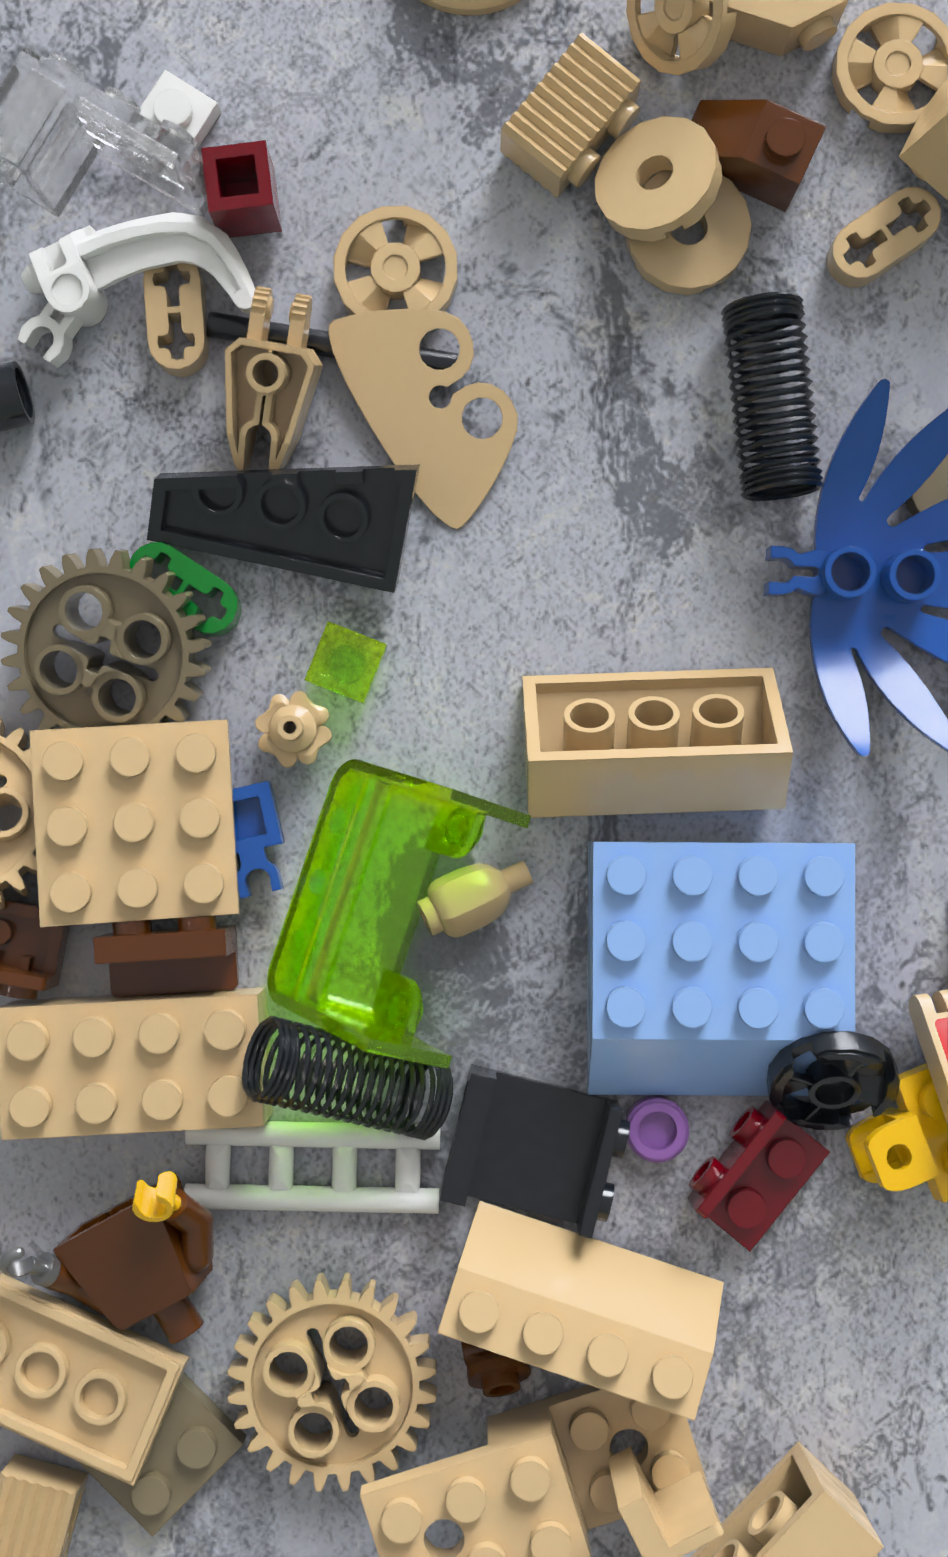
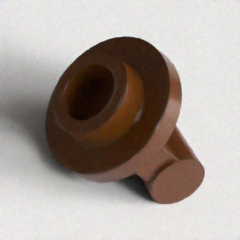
M461 1341L464 1362L467 1365L468 1384L473 1388L482 1389L483 1395L486 1397L511 1395L521 1389L520 1382L531 1375L529 1364Z

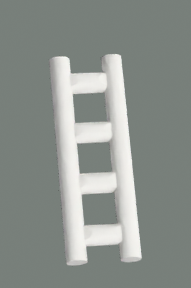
M267 1121L264 1126L185 1130L186 1145H206L205 1184L186 1183L184 1191L207 1209L439 1214V1188H420L421 1150H440L441 1128L433 1137L426 1140L395 1134L392 1131L386 1132L382 1129L368 1128L362 1126V1124L356 1125L340 1122ZM231 1146L269 1147L268 1185L230 1184ZM294 1147L332 1148V1186L293 1185ZM358 1148L396 1149L395 1187H357Z

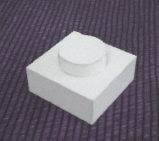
M164 70L131 123L138 134L184 163L189 164L220 116L221 111L218 102L167 70Z

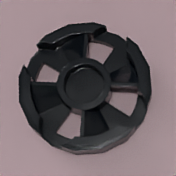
M852 1031L821 1032L800 1038L780 1050L768 1065L766 1082L771 1104L774 1107L778 1104L783 1107L784 1115L787 1117L786 1120L795 1125L815 1130H841L853 1126L852 1113L863 1111L871 1106L873 1117L882 1114L897 1098L900 1078L895 1059L890 1049L874 1037ZM811 1051L817 1060L808 1066L805 1074L795 1072L793 1070L794 1059L801 1054ZM807 1088L808 1096L812 1103L799 1100L790 1094Z

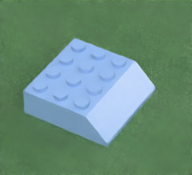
M588 841V1095L769 1096L766 1082L768 1065L780 1050L800 1038L821 1032H855V843ZM811 1051L801 1054L794 1059L793 1070L805 1074L808 1066L817 1060ZM805 1088L790 1095L808 1096V1090Z

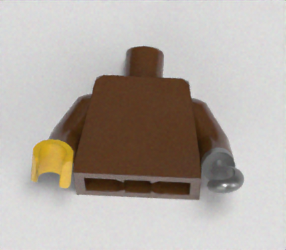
M168 1171L159 1174L157 1183L151 1186L147 1185L144 1180H138L133 1196L80 1224L53 1249L55 1254L44 1252L38 1257L30 1256L25 1260L13 1262L25 1255L24 1248L17 1246L5 1251L0 1257V1271L6 1276L22 1277L31 1274L34 1284L74 1298L99 1314L106 1316L115 1328L125 1330L154 1315L170 1344H175L193 1334L204 1323L189 1295L199 1287L213 1270L214 1218L206 1207L184 1191L177 1174Z

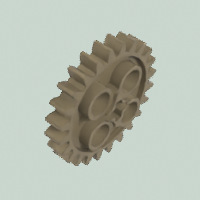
M102 548L88 549L86 566H84L76 553L63 555L62 567L64 574L53 565L42 566L39 572L46 587L35 583L23 584L20 587L24 596L31 604L29 606H10L7 610L13 618L21 623L19 629L1 632V638L17 645V653L1 659V665L20 669L21 676L13 680L7 687L9 691L27 689L31 697L23 704L20 711L22 714H26L40 709L45 714L38 730H49L58 725L66 729L169 723L167 717L177 722H184L191 717L188 708L181 700L197 701L203 697L204 692L191 682L192 677L204 676L210 673L211 667L195 660V653L212 646V642L208 639L195 638L193 636L192 629L203 623L206 617L204 614L186 616L183 608L190 602L194 594L192 591L172 595L169 589L176 576L173 571L165 572L153 579L151 577L153 570L152 558H141L131 569L128 550L120 549L114 551L108 565ZM85 593L96 597L102 607V618L96 627L84 622L79 614V602ZM143 620L151 622L160 632L161 645L156 654L147 653L137 643L136 630ZM58 625L64 626L71 634L89 644L110 640L109 652L112 655L131 663L149 666L157 671L158 678L152 680L144 672L133 667L134 665L121 660L105 665L102 663L105 656L102 650L83 642L67 640L57 634L56 627ZM59 651L69 654L76 663L77 676L73 683L63 681L55 671L54 662ZM116 678L128 682L135 691V706L130 711L120 708L112 698L111 689Z

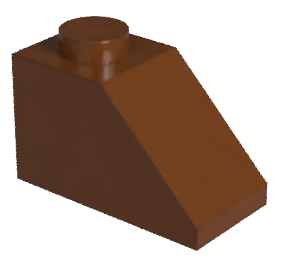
M768 99L700 100L691 121L704 127L715 144L722 167V175L731 180L740 192L784 212L787 211L827 127Z

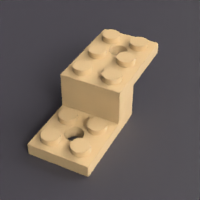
M585 1385L487 1417L488 1445L361 1485L360 1498L379 1557H592L588 1530L623 1519L618 1510L608 1457L614 1455L610 1449V1444L618 1432L625 1429H633L640 1432L646 1438L645 1446L636 1458L654 1493L696 1471H701L707 1483L688 1420L685 1417L591 1385ZM441 1519L455 1522L463 1531L462 1539L451 1548L442 1549L434 1546L429 1542L425 1534L427 1528L433 1522Z

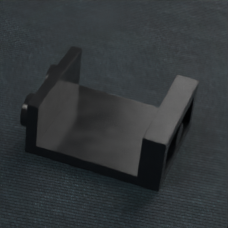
M471 1064L441 1184L440 1201L465 1207L467 1196L576 1223L579 1236L592 1239L596 1220L606 1222L610 1214L615 1185L606 1182L612 1157L617 1159L623 1158L629 1137L630 1121L621 1119L623 1110L617 1100L597 1095H588L585 1092Z

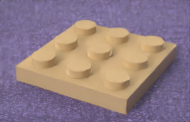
M227 719L29 731L40 927L240 913L229 721Z

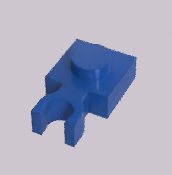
M265 781L234 788L233 805L236 854H239L241 862L238 871L240 899L253 896L249 885V877L256 869H262L269 874L272 891L284 889L280 870L269 859L267 851L269 846L285 843L271 781Z

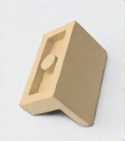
M631 1446L608 1457L618 1510L642 1557H682L724 1534L708 1485L701 1471H696L654 1493Z

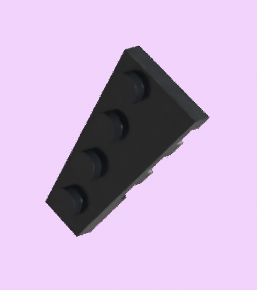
M420 464L160 473L154 478L147 540L395 593L400 576Z

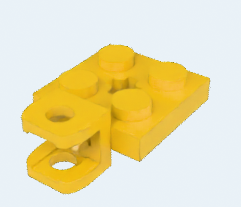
M924 1063L899 1074L900 1085L897 1098L895 1099L899 1109L890 1107L876 1117L871 1115L857 1122L848 1130L845 1140L861 1179L870 1183H878L880 1187L889 1191L910 1189L927 1181L933 1199L945 1203L948 1201V1125L927 1063Z

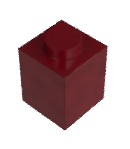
M266 140L201 148L208 211L214 226L225 232L229 238L282 232L275 169Z

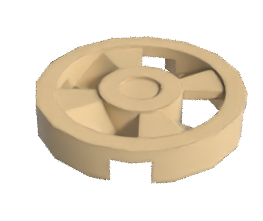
M627 0L626 7L631 37L642 58L659 72L672 75H683L691 71L710 67L727 48L735 28L737 12L727 13L728 0H713L712 17L708 15L710 0H655L654 11L641 14V0ZM678 44H679L680 58H679V56L676 55V51H677Z
M887 2L864 11L847 27L833 57L832 84L840 105L848 114L853 109L861 118L870 121L868 128L876 132L903 134L912 131L918 117L927 105L916 110L908 93L913 89L917 80L937 92L948 76V27L935 13L913 3ZM925 26L936 36V44L934 50L922 56L920 50L912 41L921 27ZM870 31L878 46L877 51L856 38L860 32L867 33ZM868 86H871L878 94L872 105L865 101L858 93Z
M381 206L359 216L341 235L333 256L334 283L345 310L350 315L388 310L391 299H405L407 309L446 311L450 306L458 285L457 253L447 231L429 214L408 206ZM400 220L403 226L407 227L403 244L400 242L388 243L382 222ZM444 255L446 264L444 282L440 283L421 278L420 262ZM348 264L370 268L371 275L347 282L346 268H348Z

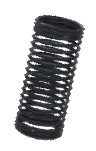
M768 292L746 296L732 301L721 312L723 316L721 321L724 322L722 326L724 328L723 334L727 337L724 345L728 347L725 355L730 359L727 367L731 370L728 378L732 381L729 389L733 392L730 400L735 404L732 408V412L736 415L733 423L738 426L734 432L739 437L735 445L740 448L736 456L741 459L738 468L743 471L739 477L741 480L740 484L742 485L740 490L743 491L741 496L750 501H771L799 497L816 492L824 485L821 482L823 477L820 475L822 470L817 467L822 460L814 456L819 452L820 448L812 445L819 437L813 434L818 426L811 422L816 417V414L810 411L815 403L809 400L814 392L808 389L813 381L806 377L811 369L806 366L810 358L804 354L809 348L803 343L808 337L802 332L806 326L801 321L805 315L803 311L804 305L802 304L804 300L798 294L790 292ZM792 325L799 326L793 330H781ZM742 334H757L753 336H739ZM791 336L801 337L795 341L769 343L753 348L741 347L749 343L781 340ZM731 340L737 341L733 345L730 343ZM789 348H802L793 353H780L774 355H767L759 358H744L746 356L756 353H769L782 351ZM733 351L739 352L735 356L732 355ZM791 359L802 360L794 364L771 366L762 369H746L758 364H771ZM734 362L740 363V364H739L738 366H736V367L733 366V363H734ZM795 370L803 371L792 376L765 380H748L761 375H772ZM736 373L741 374V376L738 378L734 377ZM790 382H805L798 386L788 388H780L769 391H750L764 386H773L779 384H786ZM736 385H742V386H743V387H741L740 389H736V388H735ZM796 393L804 394L799 397L772 402H753L767 397ZM738 396L746 397L742 400H737ZM788 405H806L801 408L788 411H781L775 413H755L758 411L775 407H782ZM740 407L748 408L743 410L742 412L738 411V408ZM806 416L805 418L790 422L758 424L773 419ZM741 418L750 419L744 423L739 422ZM807 428L804 430L795 431L791 433L777 435H760L784 429ZM743 429L753 430L745 434L740 433ZM808 439L793 444L763 446L788 440ZM745 440L755 441L747 445L741 444ZM747 451H748V452H758V453H755V454H752V455H749V456H744V455H743V453H745V452H747ZM793 451H807L794 455L767 457L775 454ZM801 462H809V463L800 464V465H792V466H783V467L770 468V467H774V466H778V465H785V464H791V463H801ZM747 463H760L751 467L744 466Z
M269 1016L258 1025L249 1041L243 1061V1089L251 1101L272 1106L278 1104L279 1107L284 1109L289 1107L294 1111L300 1110V1112L306 1114L310 1112L312 1115H321L325 1118L331 1117L337 1121L341 1119L346 1123L362 1124V1126L368 1128L382 1129L386 1132L392 1131L395 1134H402L421 1140L433 1137L443 1126L450 1111L453 1098V1077L451 1069L444 1059L376 1043L375 1041L363 1038H355V1036L343 1033H335L334 1031L324 1030L319 1027L314 1028L311 1025H303V1023L292 1022V1020L276 1016ZM278 1029L279 1035L276 1037L266 1060L263 1090L261 1092L260 1074L263 1057L272 1035ZM302 1032V1033H303V1036H302L301 1039H300L299 1033ZM305 1042V1051L300 1059L301 1047ZM316 1044V1052L311 1060V1050ZM326 1047L327 1053L322 1061V1051ZM278 1048V1055L276 1058L274 1070L269 1079L270 1068L273 1062L275 1052ZM337 1049L338 1054L333 1062V1052ZM347 1051L348 1057L343 1065V1055ZM358 1053V1059L354 1065V1056ZM368 1055L369 1060L364 1068V1059ZM378 1058L379 1063L375 1068V1060ZM388 1060L389 1065L385 1070V1062ZM398 1062L399 1067L395 1072V1064ZM407 1064H408V1065H409V1069L407 1070V1072H406V1074H405V1067H406ZM433 1066L435 1067V1071H436L437 1086H436V1077H435V1073H434ZM429 1070L430 1093L422 1120L415 1127V1121L422 1108L426 1090L425 1072ZM346 1072H347V1077H346V1081H345V1086H344V1089H343V1091H342L343 1082H344L345 1075H346ZM357 1072H358L356 1087H355L354 1093H353V1095H352V1089H353L354 1081H355V1078H356V1075H357ZM369 1072L366 1091L362 1099L363 1087L365 1084L367 1074ZM378 1074H379V1081H378L377 1091H376V1095H375V1097H374V1100H373V1102H372V1093H373V1089H374V1086H375V1082H376L377 1076H378ZM389 1076L387 1095L381 1108L382 1094ZM400 1076V1084L397 1099L391 1111L392 1096L394 1093L396 1082ZM295 1081L294 1094L290 1099V1091ZM420 1083L418 1101L414 1110V1100ZM305 1086V1097L301 1101L300 1094ZM315 1090V1100L311 1104V1097ZM325 1095L326 1102L322 1107L321 1100ZM334 1099H335V1100H336V1105H335V1107H334L333 1110H332V1104H331V1103H332V1102L334 1101ZM346 1101V1109L343 1112L342 1105ZM356 1104V1112L353 1114L352 1108ZM366 1107V1115L363 1117L362 1111ZM376 1110V1118L373 1119L372 1114ZM386 1113V1120L383 1122L382 1117ZM396 1116V1123L393 1124L392 1120Z

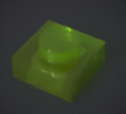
M327 621L304 680L365 705L388 645Z

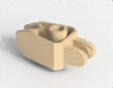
M257 286L252 298L247 338L239 337L225 349L226 430L232 458L238 470L250 468L257 430L261 425L271 435L269 469H284L300 441L323 368V364L315 351L307 348L312 311V297L310 295L299 293L295 295L289 312L290 325L287 344L268 341L270 320L274 310L273 290Z

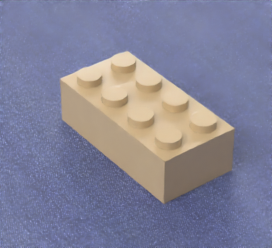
M267 987L122 997L107 995L16 1000L0 1006L1 1140L264 1126L273 1114V1106L248 1099L243 1089L242 1071L247 1046L253 1032L263 1020L268 1018ZM270 1041L265 1050L261 1065V1092L263 1090L264 1068L270 1051Z
M798 1441L721 1523L724 1534L698 1548L691 1557H878L877 1554L884 1546L854 1493Z

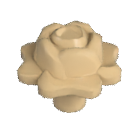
M303 691L294 692L290 700L284 695H274L269 709L255 720L256 728L260 732L265 733L258 741L259 748L263 752L275 755L280 764L286 768L294 766L298 759L301 763L313 764L317 759L319 749L332 739L331 730L323 726L329 719V711L325 707L313 704Z

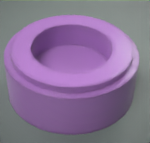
M661 1095L646 1096L637 1100L626 1113L625 1120L630 1121L627 1142L633 1152L640 1158L656 1163L666 1162L675 1158L685 1148L689 1138V1123L682 1109L673 1100Z

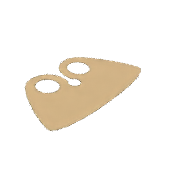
M431 309L377 310L333 320L329 324L328 332L333 354L345 382L368 424L395 465L420 464L415 493L430 511L446 525L455 529L462 527L478 509L499 475L512 448L518 424V414L512 400L503 390L489 383L477 382L463 387L452 395L451 402L447 407L440 409L430 403L429 395L434 387H448L461 379L470 369L474 350L469 330L458 317L445 311ZM434 329H446L452 332L460 345L459 356L456 362L444 370H435L428 367L422 361L419 353L422 338ZM477 398H488L494 401L502 413V424L499 430L493 436L486 439H478L471 436L464 429L462 423V413L465 406Z

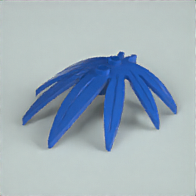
M887 379L880 380L863 400L843 432L831 457L817 503L814 523V550L799 554L793 548L770 546L766 549L765 561H782L789 569H803L813 572V577L793 576L786 583L767 582L764 584L763 596L777 597L794 591L811 597L809 639L817 683L834 723L848 745L858 756H868L870 754V725L866 696L851 649L855 651L862 667L873 684L899 715L923 736L948 752V719L915 671L881 635L882 629L887 628L919 650L948 664V620L925 614L921 611L922 606L948 609V551L930 553L924 550L926 545L948 541V499L913 515L894 527L889 526L887 523L888 517L924 484L947 456L948 409L934 418L904 445L880 473L863 501H860L859 497L873 469L885 427L890 392V382Z

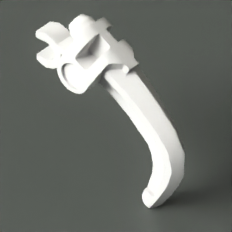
M171 212L123 222L95 231L89 225L60 238L58 242L29 253L31 263L27 264L22 271V281L31 294H44L48 303L39 316L30 318L22 325L18 340L33 350L44 334L52 333L54 337L53 344L43 358L55 367H60L69 360L73 349L72 340L80 328L92 327L101 322L106 315L108 298L104 290L124 279L152 269L179 263L200 267L210 273L229 294L235 305L247 314L251 312L255 287L248 269L228 235L203 216Z

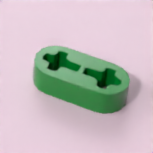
M150 542L139 547L130 559L131 569L144 557L152 558L153 562L161 564L166 557L171 559L167 569L173 571L176 577L183 581L177 591L172 588L169 589L173 596L193 591V589L208 598H213L218 591L224 593L220 603L227 610L225 616L221 620L211 616L205 623H201L193 628L195 631L208 637H219L229 633L238 624L241 617V601L238 594L224 580L172 546L162 542ZM192 601L183 608L186 616L203 613L202 609Z

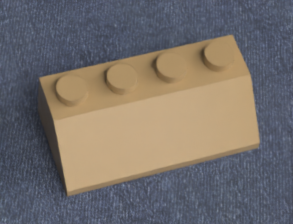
M773 667L522 676L528 818L785 809L793 749Z
M479 1200L437 1333L695 1421L714 1354L724 1282L594 1238L579 1236V1233Z

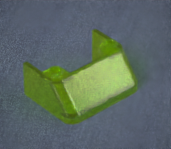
M351 759L346 761L336 771L330 783L269 966L267 986L271 999L278 1005L367 1053L448 1069L452 1059L451 1055L414 1037L417 1025L423 1015L422 994L418 984L413 979L400 974L420 916L416 901L426 897L439 855L451 858H461L467 855L482 836L486 816L524 828H528L531 816L452 788L361 760Z

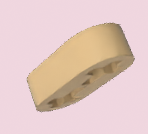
M906 187L896 191L849 223L837 234L827 253V268L831 276L839 284L849 288L862 287L871 283L921 249L936 232L941 221V208L937 199L929 191L920 187ZM902 211L906 215L912 214L915 211L921 215L922 220L916 229L910 225L895 235L890 232L889 229L894 225ZM872 240L878 245L865 261L866 267L860 261L850 265L844 258L850 249L849 243L856 250Z
M185 263L144 271V300L147 340L150 353L166 373L176 377L194 375L203 368L209 355L206 295L202 275L197 266ZM179 270L183 279L190 281V283L180 285V306L172 307L169 294L165 287L159 286V284L169 281L170 271ZM181 322V328L189 342L195 343L194 346L184 348V358L178 360L173 357L169 349L163 348L164 345L174 342L173 323Z

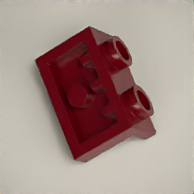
M765 1100L758 1110L751 1106L738 1118L729 1134L733 1139L732 1143L718 1160L711 1156L701 1164L690 1180L689 1187L693 1191L687 1197L693 1209L704 1219L708 1217L749 1252H751L830 1153L801 1127L786 1120L787 1117L768 1100Z

